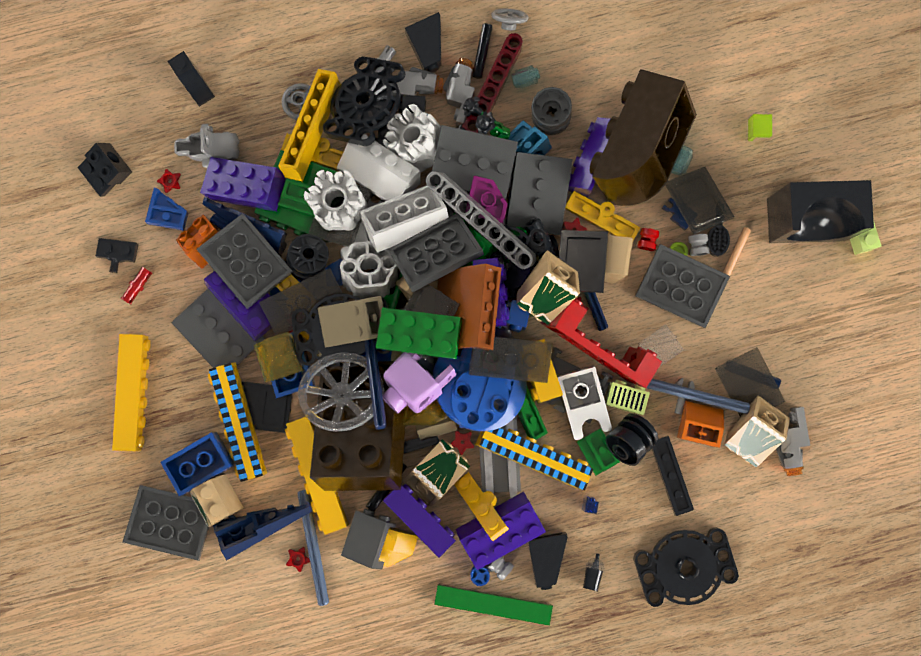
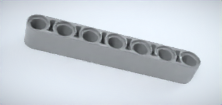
M430 172L427 175V186L521 269H526L535 264V253L443 172ZM437 175L441 179L438 186L434 184V178ZM451 188L455 190V197L453 199L448 196ZM465 201L469 202L470 204V210L468 212H465L463 210V204ZM480 214L485 217L483 225H480L477 221ZM495 227L500 231L498 238L492 235V230ZM508 241L514 242L515 249L513 251L507 249ZM523 254H527L530 257L528 265L524 264L521 260Z

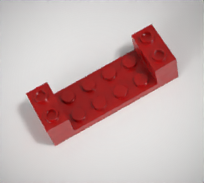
M576 298L549 325L543 321L540 322L627 382L647 388L662 363L661 360L656 358L657 354L649 349L645 350L639 346L637 348L629 347L624 357L619 360L615 358L616 354L610 350L600 348L601 344L597 341L587 339L585 333L576 329L587 312L582 307L583 303Z

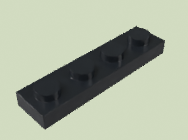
M669 436L659 438L657 444L652 447V451L674 516L693 511L694 507Z

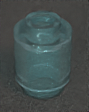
M533 65L516 70L515 73L511 74L514 87L522 89L537 84L540 74L537 67L534 68Z
M686 146L682 147L673 167V174L681 175L687 172L693 158L692 149Z

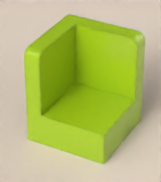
M753 114L748 119V141H753L755 138L772 137V114Z

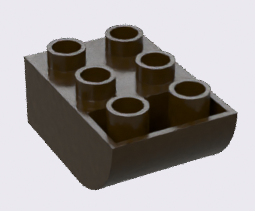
M640 69L635 82L628 81L621 97L624 107L619 117L613 116L609 120L605 133L606 139H608L603 153L596 152L590 163V174L593 175V179L606 199L613 205L618 206L640 204L660 192L670 177L697 116L685 81Z
M395 361L378 362L382 394L389 389L383 375ZM362 362L358 366L351 368L329 367L321 364L310 478L324 491L401 490L406 406L399 413H396L383 399L386 428L379 430L375 428L367 362ZM341 363V365H350V364H353V363Z

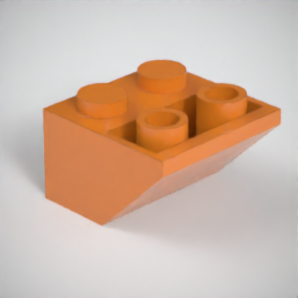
M203 214L195 219L186 231L181 232L176 241L185 254L203 269L208 263L197 251V248L217 234L219 230Z
M685 401L677 438L720 448L724 432V410Z

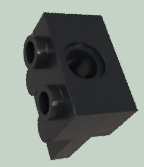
M95 143L84 155L86 159L77 167L100 197H105L116 184H121L132 173L110 143Z

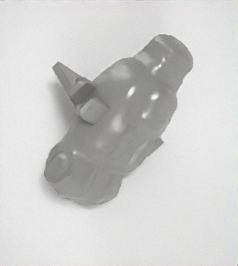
M202 124L200 132L190 134L185 139H177L174 143V151L176 155L187 156L194 161L202 162V166L208 168L211 157L236 161L240 153L238 149L239 139L236 133H214L212 126Z

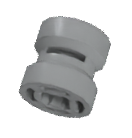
M696 234L688 237L689 243L692 246L690 256L709 254V247L706 246L708 234Z
M502 556L488 564L487 569L497 573V577L502 581L511 572L514 565L510 562H505Z

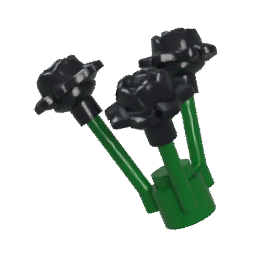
M479 97L468 98L464 102L465 116L469 117L474 113L478 115L475 125L478 133L486 135L491 130V136L509 139L510 128L496 121L493 118L492 112H483V109L479 107ZM461 124L458 127H456L458 129L465 130Z

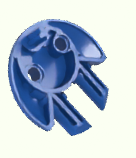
M512 345L503 359L499 357L496 370L494 371L479 368L480 364L478 361L482 350L480 348H462L459 357L457 356V359L438 357L434 366L433 378L436 379L449 365L454 368L456 376L441 389L443 394L437 398V401L445 414L457 423L460 428L473 431L495 430L508 424L521 410L526 396L527 383L523 377L515 380L514 372L519 353ZM458 388L462 390L463 396H460L458 394ZM494 402L498 404V410L495 409Z

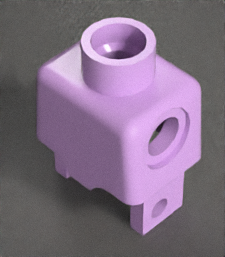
M403 352L383 375L389 387L382 394L383 399L396 413H399L406 405L413 412L419 413L443 394L441 389L456 376L454 368L449 365L434 379L427 370H424L417 363L424 355Z

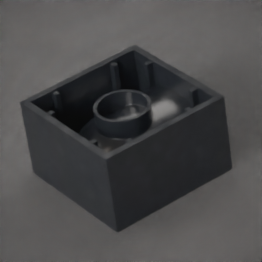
M871 180L790 182L767 198L769 243L847 241L873 229Z

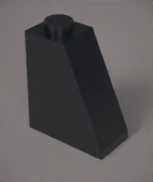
M438 12L405 27V34L422 69L432 73L439 70V67L442 66L441 18Z
M184 51L167 61L199 107L215 97L197 67Z
M566 532L538 536L528 542L535 584L541 590L551 589L552 585L557 584L568 539Z

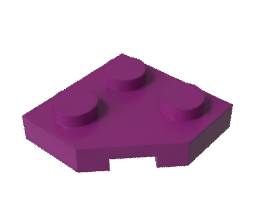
M474 175L469 195L500 223H503L508 204L492 179ZM467 202L465 212H468L470 210L469 202ZM482 214L478 216V218L485 219V217Z

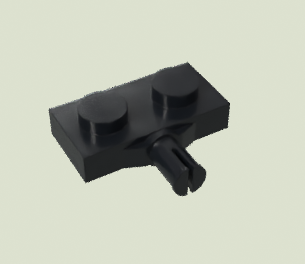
M99 238L95 256L111 261L109 272L117 274L119 263H135L138 244L135 242Z

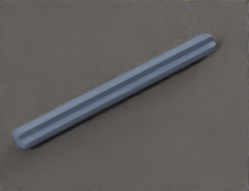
M651 379L647 386L651 390L745 414L750 410L749 403Z
M301 490L297 493L300 506L306 505L308 501L310 502V496L306 490ZM310 512L302 517L317 602L319 606H324L329 603L313 512Z

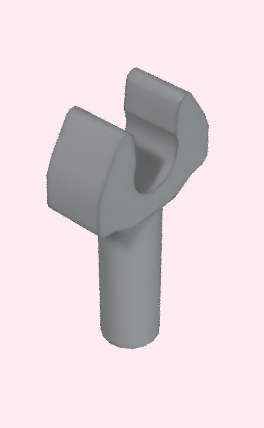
M683 378L679 379L675 385L682 386ZM689 381L688 388L695 389L693 381ZM678 396L674 413L682 415L686 398Z

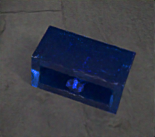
M587 496V498L583 499L582 510L587 513L597 514L599 502L596 498Z

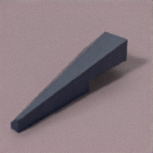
M207 197L203 199L202 204L229 223L242 214ZM244 214L281 257L287 246V243L284 242L287 233Z
M308 501L306 505L294 507L292 504L287 505V508L279 510L270 508L248 512L246 516L235 517L231 515L228 519H223L214 524L213 528L218 538L221 552L227 561L313 510Z

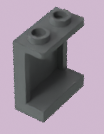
M364 509V511L356 510L341 556L368 568L382 570L385 562L379 560L389 528H395L396 523L391 522L390 517L384 515L375 516V512L369 509Z

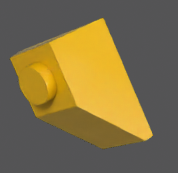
M390 527L379 560L385 562L384 566L389 567L411 556L418 536Z

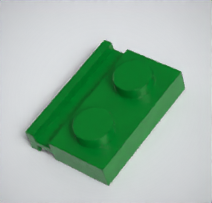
M287 178L278 205L315 217L312 208L304 199L305 191L310 193L308 188L311 185Z
M601 428L576 441L590 468H593L595 476L620 463L607 448L606 436Z

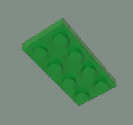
M382 308L376 348L457 359L463 318Z

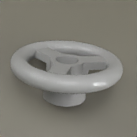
M496 9L491 14L493 19L502 22V29L509 31L516 30L517 24L525 23L529 19L525 12L516 9Z
M298 83L290 86L284 92L282 108L290 118L297 120L299 114L293 113L288 108L287 103H292L294 106L299 107L301 111L311 86ZM297 89H304V90H306V91L303 93L302 91H295V90H297ZM298 99H303L301 103H297Z

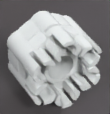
M411 104L409 108L414 112L413 114L405 108L402 112L403 116L399 113L395 114L396 119L393 117L388 122L387 128L390 131L384 136L386 139H383V144L391 152L419 169L420 172H423L433 166L441 125L430 113L422 112L417 105Z
M320 170L316 173L317 177L314 180L316 186L308 188L310 193L305 191L304 199L312 208L315 219L325 230H353L361 219L359 211L366 209L368 206L363 194L349 171L344 170V174L339 171L333 175L329 171L325 173L324 170ZM334 198H344L341 206L337 208L331 207V202Z
M371 241L352 243L344 260L340 263L343 287H346V290L353 292V296H357L360 299L377 296L384 298L390 294V289L395 286V282L398 280V267L389 250L385 249L377 253ZM367 269H374V270H375L374 272H371V273L363 272V271H365V270H367Z

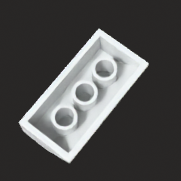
M363 134L361 137V139L368 138V136L365 134ZM376 141L369 146L347 143L337 166V170L343 174L344 170L349 171L355 182L384 201L414 191L421 184L419 169Z
M428 186L359 211L368 237L377 253L393 247L448 218L446 205Z

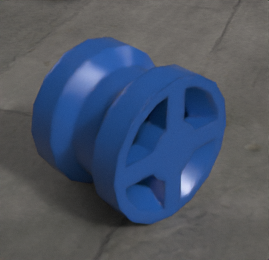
M474 566L471 569L470 578L475 585L483 586L488 583L490 573L486 566L479 570Z

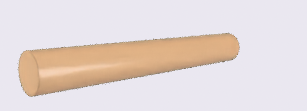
M743 228L723 273L729 276L751 230L749 228Z

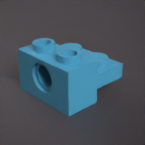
M522 121L510 132L508 140L518 142L516 152L546 155L552 149L548 136L535 126L532 128L525 121Z

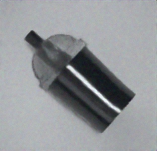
M596 553L595 558L590 559L585 565L586 571L583 588L598 592L605 569L604 563L599 559L600 554Z

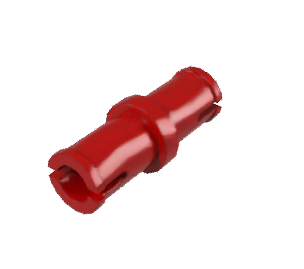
M141 267L134 280L129 282L130 286L121 299L132 305L138 293L144 290L143 286L153 273Z

